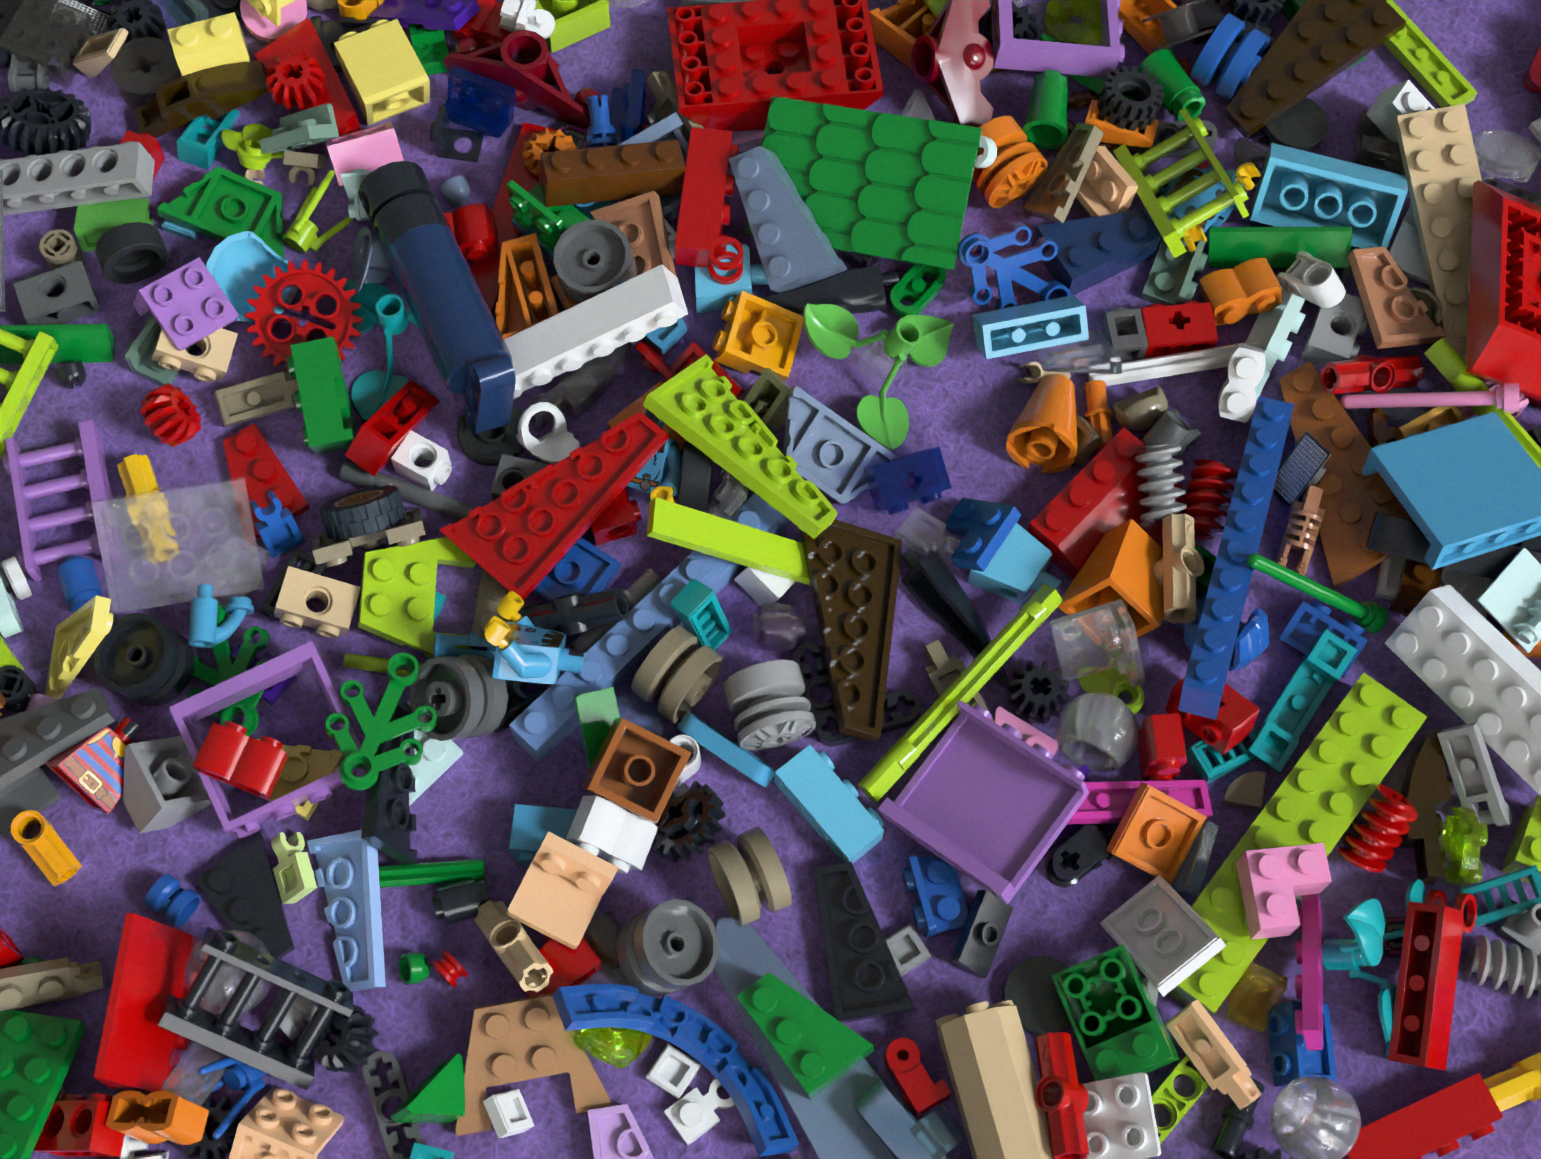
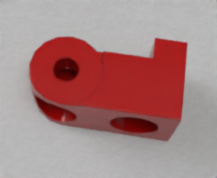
M898 1038L889 1044L884 1062L886 1069L915 1118L950 1099L952 1092L944 1079L935 1084L932 1082L920 1062V1050L914 1041L908 1038Z

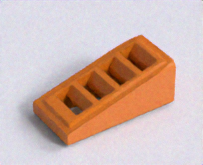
M1091 100L1085 124L1095 125L1104 132L1100 142L1144 148L1153 147L1159 120L1154 119L1150 126L1147 124L1144 134L1138 133V125L1135 131L1126 129V127L1129 128V125H1125L1124 129L1118 128L1119 122L1115 121L1111 124L1108 122L1109 115L1106 117L1101 115L1102 109H1098V100Z

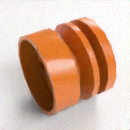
M1012 116L994 118L979 127L982 128L981 136L989 137L995 142L997 156L995 161L987 168L974 167L972 182H977V190L984 196V199L992 208L1005 207L1025 196L1040 182L1048 167L1046 159L1038 152V149L1032 142H1027V135ZM978 148L977 156L983 155L984 148Z

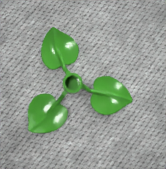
M808 303L804 308L803 314L805 330L813 346L825 356L833 359H845L850 354L851 346L860 348L883 340L884 352L890 358L895 359L879 391V397L874 395L863 397L856 406L855 413L857 423L863 433L888 450L897 449L906 438L909 428V415L903 402L897 398H886V392L900 365L906 360L907 355L914 363L925 367H934L945 358L954 323L933 316L907 315L902 317L890 332L883 329L879 334L862 340H855L859 335V326L855 317L849 311L833 304L813 305Z

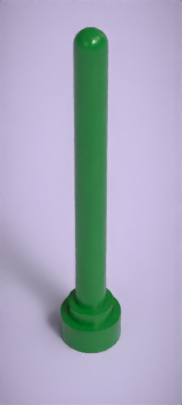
M1252 553L1247 557L1249 567L1353 616L1356 624L1370 633L1381 631L1387 623V609L1374 601L1359 603L1257 553Z

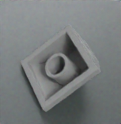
M182 736L128 744L125 748L123 802L139 834L169 828L212 805L200 775L193 767L194 762Z

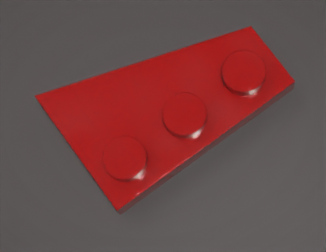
M255 423L223 440L246 546L260 539L254 524L261 520L251 510V501L255 500L260 508H266L271 502L268 492L273 491L281 501L282 509L287 507L293 518L310 509L308 503Z

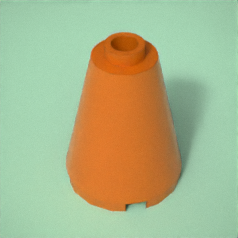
M1050 374L1041 379L1008 432L1006 451L1011 459L1021 467L1029 469L1031 463L1043 466L1041 473L1050 474L1062 472L1070 468L1074 463L1078 453L1075 386L1069 378L1062 374Z

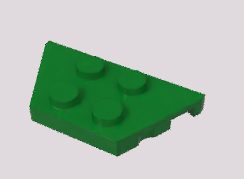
M217 166L205 174L201 181L192 183L183 189L181 196L168 205L166 202L162 203L157 209L158 216L219 242H222L230 235L252 231L269 248L284 258L282 193Z

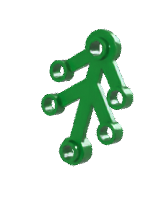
M218 604L217 626H220L228 618V612L225 611L223 605ZM258 626L248 628L244 633V643L234 662L228 640L216 644L213 647L219 671L205 665L200 657L195 656V669L191 678H199L215 686L248 671L257 651L264 650L269 645V633ZM257 633H260L259 642L254 644V636ZM259 661L254 667L261 665L267 661ZM195 688L189 692L187 698L205 690ZM264 690L211 715L219 718L221 725H224L225 721L238 724L240 717L245 715L241 726L247 729L245 735L249 737L258 726L259 716L255 708Z
M398 653L388 661L387 676L390 682L374 717L364 699L362 684L356 680H348L342 684L340 688L341 701L346 706L351 707L365 737L360 750H358L349 734V720L344 714L333 713L325 721L326 734L336 740L344 757L339 767L340 779L350 789H368L376 783L379 772L400 763L415 765L422 759V744L412 738L404 740L399 748L376 755L381 743L416 729L421 732H429L436 726L437 713L432 707L426 705L418 707L410 715L390 722L404 688L412 685L418 677V661L411 654ZM406 670L410 674L407 677H400L396 675V672ZM354 689L359 694L356 697H348L345 692ZM429 715L432 720L428 723H422L418 720V717ZM334 722H340L344 725V728L336 731L330 725ZM415 748L418 753L414 756H407L404 750ZM357 768H362L367 772L363 777H356L352 774L353 770Z

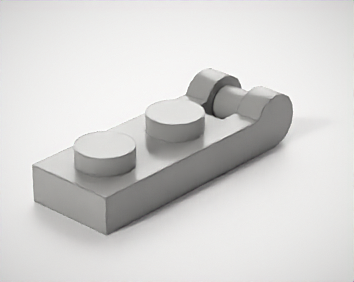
M1478 722L1443 729L1437 733L1471 831L1484 830L1490 824H1496L1498 827L1510 825L1513 819L1512 812L1504 800ZM1487 801L1489 809L1483 810L1478 802Z

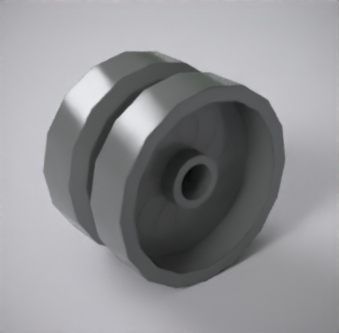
M585 220L572 225L560 236L554 248V266L566 296L575 305L637 276V266L626 235L616 225L604 220Z
M477 654L458 657L441 656L428 659L419 667L417 680L411 685L410 704L412 713L418 707L424 705L430 706L436 711V726L433 730L424 732L429 738L447 741L490 735L500 726L506 714L508 693L505 680L492 678L494 662L488 657ZM421 715L418 717V720L422 723H428L432 718L429 715Z
M672 899L634 915L622 927L617 940V959L623 975L633 987H638V990L647 995L663 996L703 981L714 970L719 956V937L713 921L702 908L686 900Z

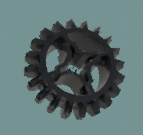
M34 87L33 90L21 88L19 93L9 92L8 97H3L0 100V138L2 144L10 146L13 152L22 151L23 156L30 154L38 156L57 153L62 150L74 151L86 147V141L90 139L91 116L89 108L84 106V101L76 99L74 94L65 95L63 90L53 91L49 87L46 89Z

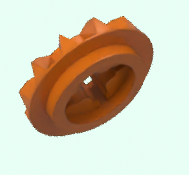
M547 127L541 133L536 134L533 132L531 138L524 142L522 155L525 166L530 172L539 176L541 153L555 145V151L577 149L572 136L565 135L561 129L550 131Z

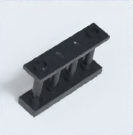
M207 927L203 933L201 951L209 955L185 997L177 998L168 994L161 1006L158 1026L307 1090L314 1078L315 1059L309 1053L334 1011L348 1017L351 1016L353 1012V992L337 980L326 981L240 942L236 935L227 930L220 929L216 931ZM224 961L246 970L222 1013L213 1014L200 1007L201 1000ZM263 978L283 987L259 1030L252 1031L238 1025L236 1021L260 979ZM299 994L319 1003V1006L297 1044L288 1047L275 1041L273 1036Z

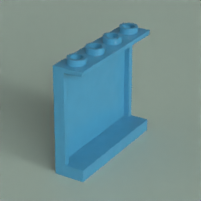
M1496 412L1482 416L1475 415L1465 421L1452 425H1441L1435 430L1421 434H1411L1404 439L1388 444L1381 443L1371 448L1362 474L1367 476L1378 472L1431 544L1424 559L1432 570L1541 536V470Z

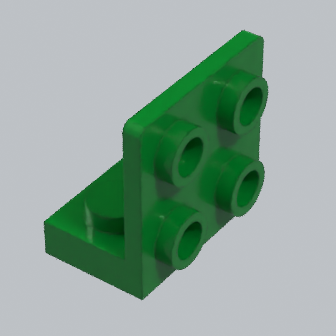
M512 179L506 184L509 194L508 201L513 209L514 214L512 216L523 229L528 230L531 228L535 231L542 244L551 251H554L560 236L572 225L590 220L572 205L545 207L539 182L529 192Z

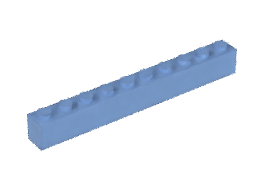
M756 493L727 519L775 535H779L792 523V521L772 508ZM693 551L628 612L627 619L618 622L585 653L581 674L566 671L557 679L555 684H552L509 724L513 739L540 763L580 725L574 697L576 694L614 687V690H617L640 668L651 650L670 630L677 626H683L673 611L670 602L692 579L700 581L712 589L716 595L746 566Z

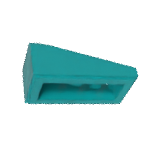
M234 109L220 116V118L224 119L222 122L212 120L206 114L192 120L176 141L178 159L208 170L223 145L221 139L222 131L224 129H232L239 116V111ZM204 126H207V127H210V128H213V129H216V130H215V131H212V130H209V129L204 128ZM201 137L207 139L208 141L206 142L197 138Z
M692 579L670 602L673 611L685 629L697 637L698 648L710 646L716 650L733 632L714 591L696 579Z
M1254 727L1251 734L1248 735L1251 742L1257 732ZM1203 740L1193 744L1186 750L1187 760L1199 779L1206 780V784L1256 759L1247 752L1248 748L1243 740L1237 744L1242 755L1237 757L1234 750L1231 749L1226 753L1230 759L1225 762L1220 752ZM1209 750L1218 766H1212L1204 753L1205 751Z
M1533 865L1461 888V893L1473 894L1474 897L1483 893L1490 912L1482 915L1476 900L1477 919L1474 928L1528 911L1541 903V876L1537 866ZM1527 877L1536 897L1528 900L1521 883V879ZM1512 882L1520 900V903L1515 905L1512 904L1505 886ZM1498 888L1505 908L1497 910L1490 890Z

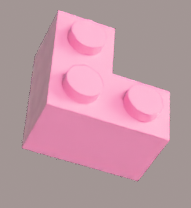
M1324 843L1245 851L1236 862L1250 940L1290 936L1300 926L1295 896L1321 893L1332 882Z

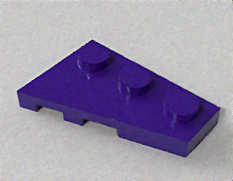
M385 0L368 18L384 19L389 22L398 19L402 28H408L410 24H422L425 29L458 31L481 9L476 0Z

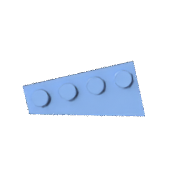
M362 830L307 841L310 853L316 854L319 869L315 871L318 886L324 887L328 906L324 908L327 923H331L334 926L337 938L333 942L342 982L350 991L386 987L378 850L361 838Z

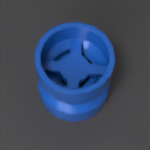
M165 874L151 887L146 895L144 904L155 913L162 912L165 914V920L174 927L179 928L188 921L199 907L201 896L192 889H183L178 879L171 874Z

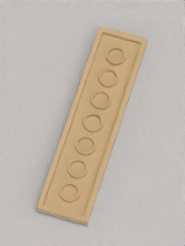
M1465 104L1397 115L1393 122L1405 176H1407L1408 190L1430 290L1440 299L1443 307V316L1439 326L1446 333L1447 337L1445 339L1467 363L1473 184L1477 180L1482 181L1466 107Z

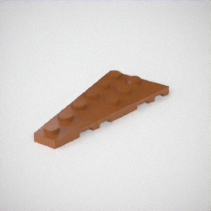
M1308 361L1280 378L1279 384L1284 402L1294 404L1290 425L1295 445L1304 433L1308 431L1331 453L1323 465L1327 471L1315 486L1324 489L1319 508L1326 511L1319 534L1333 588L1336 589L1393 556L1365 548L1375 512L1412 521L1413 519L1378 472L1367 476L1362 474L1371 446L1334 394L1324 392L1319 373L1311 362Z

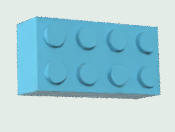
M1271 143L1251 205L1250 220L1274 227H1352L1351 246L1358 248L1385 246L1387 249L1408 192L1407 176Z

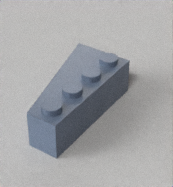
M758 146L729 159L770 290L778 293L796 290L848 270L843 261L836 255L831 247L830 240L821 231L813 218V213L808 205L803 202L796 186L774 152Z

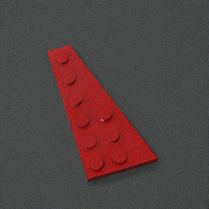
M639 411L602 433V437L583 448L581 446L569 453L570 456L553 466L550 464L502 492L501 496L483 507L478 506L468 512V516L453 525L449 523L439 529V531L509 592H516L524 601L664 445L669 436Z

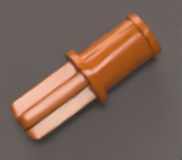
M1101 380L1089 381L1083 386L1087 405V412L1084 417L1103 438L1096 447L1097 451H1101L1113 438L1110 423L1113 411L1108 407L1106 383Z

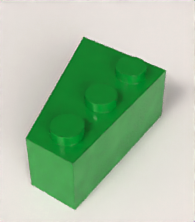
M332 336L290 345L292 355L286 356L291 378L296 377L298 391H294V397L298 412H303L305 426H302V433L306 447H310L317 455L349 448L357 432L335 338Z
M769 972L737 996L740 1004L810 1099L814 1098L874 1052L873 1044Z

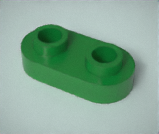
M915 264L891 290L889 305L892 312L900 318L907 315H919L943 289L946 280V269ZM929 276L932 277L934 281L931 283H927L923 281L922 278ZM907 299L910 300L913 304L910 306H905L901 303V301Z

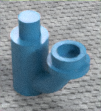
M208 584L198 585L197 597L191 599L188 644L197 648H211L227 640L238 628L245 615L254 613V606L251 605L252 600L247 597L229 598L225 611L230 616L220 626H217L218 600L213 598V586Z

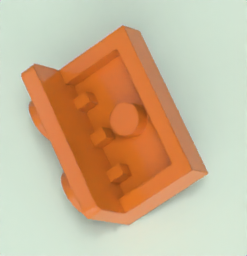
M1121 0L1118 18L1123 20V28L1150 55L1158 50L1168 49L1178 44L1190 22L1189 18L1171 0Z

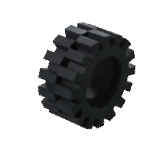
M1121 66L1119 71L1115 68L1111 71V74L1108 73L1097 99L1099 100L1097 103L1098 109H1102L1101 115L1103 117L1109 115V123L1119 122L1118 128L1124 129L1125 125H1129V130L1135 131L1138 125L1140 130L1145 129L1147 124L1150 126L1153 123L1164 98L1163 86L1161 83L1156 84L1158 78L1154 75L1150 78L1147 77L1149 71L1143 69L1142 73L1137 72L1138 67L1132 66L1131 70L1128 71L1127 66ZM1123 95L1132 96L1138 101L1129 100Z

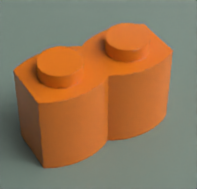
M1266 258L1251 259L1237 265L1233 269L1217 270L1200 279V296L1204 303L1211 302L1215 325L1234 324L1248 314L1268 313L1282 303V288Z
M127 1090L113 1096L106 1125L115 1131L146 1144H159L169 1140L180 1145H190L202 1140L209 1110L170 1091L162 1090L145 1095L139 1091Z

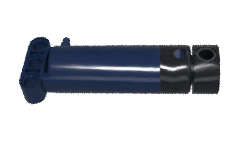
M397 161L383 165L366 176L360 184L358 195L442 380L449 391L454 394H461L464 400L465 417L473 434L509 425L516 384L512 357L440 204L436 200L423 169L414 162Z

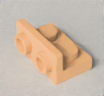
M1098 146L1075 198L1080 201L1091 217L1128 212L1138 185L1105 146Z

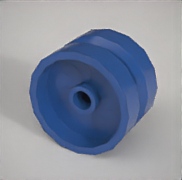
M1228 13L1203 48L1191 71L1190 78L1203 86H1207L1220 74L1215 86V93L1231 102L1260 63L1271 37L1254 28L1239 43L1244 33L1245 22Z

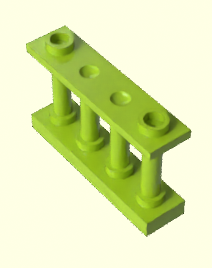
M1186 108L1179 112L1187 127L1141 155L1138 152L1131 155L1125 144L1113 150L1120 165L1137 183L1138 189L1136 193L1174 258L1187 252L1180 240L1186 236L1185 232L1230 205L1234 204L1243 219L1249 216L1243 203L1249 199L1239 180L1235 183L1231 182L1204 139L1208 132L1199 116L1192 119ZM1194 139L1199 146L1198 150L1157 174L1143 176L1142 173L1148 170L1147 166ZM1207 160L1213 169L1212 171L1165 198L1163 195L1156 198L1155 194L1160 192V187ZM1222 183L1226 190L1225 193L1178 220L1176 217L1171 220L1167 217L1173 213L1172 209L1215 184Z
M0 328V344L23 354L25 359L20 370H15L13 373L0 367V383L6 385V389L9 391L3 403H0V460L7 449L5 439L13 437L59 347L52 336L40 331L35 340L30 339L28 341Z

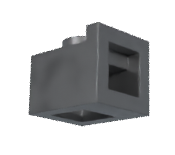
M1120 307L1110 312H1105L1101 327L1108 354V365L1144 359L1148 348V341L1140 308L1128 309Z

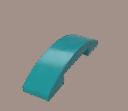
M1325 629L1278 695L1256 732L1247 752L1280 773L1299 744V737L1334 682L1338 681L1357 649Z

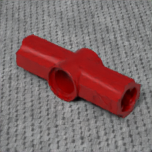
M1414 354L1375 358L1368 355H1360L1354 360L1327 362V365L1321 369L1320 382L1324 387V392L1328 394L1373 391L1383 394L1391 388L1417 386L1418 382L1424 379L1425 367L1421 363L1420 356Z
M1066 1032L1045 1033L1037 1036V1041H1035L1041 1078L1035 1089V1101L1037 1106L1046 1112L1052 1158L1086 1159L1089 1154L1083 1113L1086 1111L1089 1103V1094L1085 1086L1078 1082L1071 1034Z

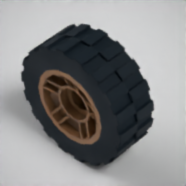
M394 485L377 486L351 492L326 502L319 509L327 537L329 539L332 538V540L372 534L393 526L406 517L399 488Z

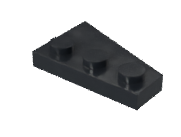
M259 832L195 880L233 933L239 938L240 942L281 959L295 949L266 853L264 840Z

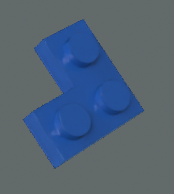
M962 497L944 524L946 529L953 535L964 536L950 558L957 567L984 572L1021 517V514L1013 505Z

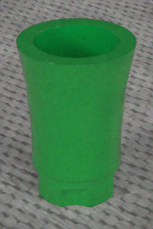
M1158 50L1149 55L1140 64L1137 72L1142 73L1143 69L1149 71L1147 77L1150 78L1154 75L1158 78L1156 84H1162V92H1164L1162 105L1172 116H1175L1179 121H1184L1179 112L1186 108L1192 119L1201 114L1202 108L1206 105V100L1200 94V89L1183 70L1171 50Z
M1045 70L1043 73L1037 74L1031 88L1029 107L1022 130L1027 135V142H1032L1038 149L1061 147L1069 138L1067 125V77L1062 76L1059 71Z

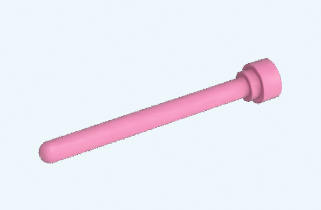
M1504 383V387H1496V391L1346 394L1341 397L1340 404L1345 409L1496 405V409H1504V412H1519V383Z

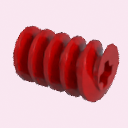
M1197 459L1194 460L1196 467L1190 473L1193 480L1187 485L1190 494L1184 497V504L1187 505V508L1182 510L1180 514L1186 513L1194 518L1195 539L1212 540L1213 533H1223L1224 526L1216 523V520L1227 519L1228 515L1220 510L1219 507L1230 506L1231 499L1223 496V493L1234 492L1235 488L1234 485L1226 482V479H1236L1238 473L1225 464L1213 460Z
M1382 784L1377 785L1376 789L1384 796L1383 799L1370 797L1368 800L1376 809L1375 812L1366 809L1361 811V815L1368 821L1367 825L1360 822H1354L1353 828L1360 836L1356 837L1347 834L1345 840L1352 846V849L1339 847L1338 849L1340 855L1348 862L1361 869L1377 873L1385 870V860L1391 859L1394 855L1392 847L1400 846L1402 842L1401 835L1408 833L1410 829L1408 822H1413L1418 817L1417 810L1403 795Z

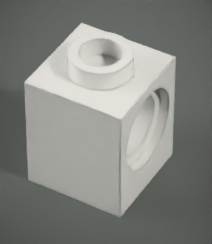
M412 430L391 457L395 473L431 491L434 490L437 484H444L452 470L448 450ZM423 460L432 461L427 467L417 466Z

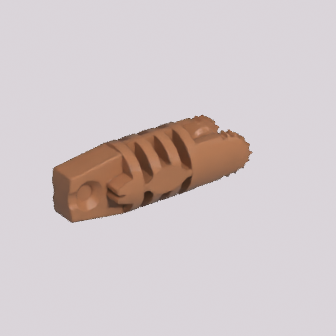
M1312 485L1306 488L1302 502H1293L1287 527L1275 560L1276 563L1285 567L1290 549L1302 552L1295 572L1303 576L1306 575L1326 511L1319 508L1324 489Z

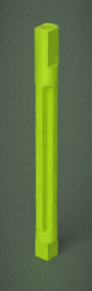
M1444 337L1424 353L1457 392L1490 391L1478 376L1466 372L1467 363ZM1496 405L1470 406L1478 416L1496 412L1541 470V448L1509 412H1504V409H1496Z
M1043 584L907 733L858 783V786L868 798L874 802H878L918 759L925 748L960 712L957 706L959 700L967 704L1035 629L1040 627L1063 602L1055 588Z

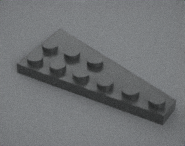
M98 688L0 719V790L115 721L105 696Z

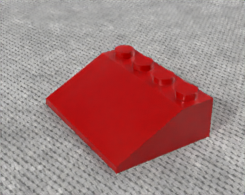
M1124 427L1029 524L1027 532L1051 551L1050 561L1073 580L1104 534L1130 519H1133L1163 548L1162 519L1140 520V516L1149 512L1150 508L1139 505V501L1148 497L1149 494L1138 491V486L1148 482V480L1136 475V472L1145 468L1146 465L1136 462L1135 457L1145 452V450L1137 447L1147 445ZM1178 482L1174 484V487L1183 489ZM1185 491L1184 495L1175 498V501L1184 504V497L1187 495V492Z
M126 913L94 1072L95 1079L117 1093L127 1090L139 1091L145 1095L162 1090L174 1093V1091H179L181 1088L183 1068L179 1067L181 1051L188 1049L190 1039L158 1026L161 1006L168 994L177 998L185 997L195 979L196 972H199L204 964L205 952L201 951V943L193 935L135 913Z

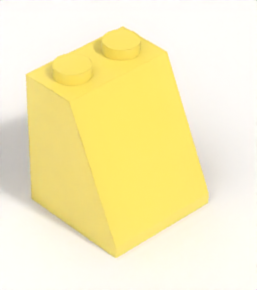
M235 12L167 29L174 56L182 76L225 64L251 61Z
M398 19L390 22L388 20H380L372 24L369 30L361 33L355 31L348 32L342 35L337 42H334L336 57L367 126L430 102V80Z

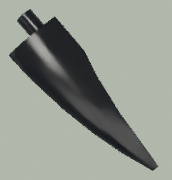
M880 265L847 270L821 282L796 290L761 297V299L797 314H804V308L808 303L813 305H837L846 309L851 314L886 310L884 287L896 285L899 282L897 270L881 273Z
M912 548L907 550L900 558L910 571L901 581L921 607L977 657L992 640L965 591L938 554L920 560ZM1002 665L993 676L1002 685H1005L1009 680Z

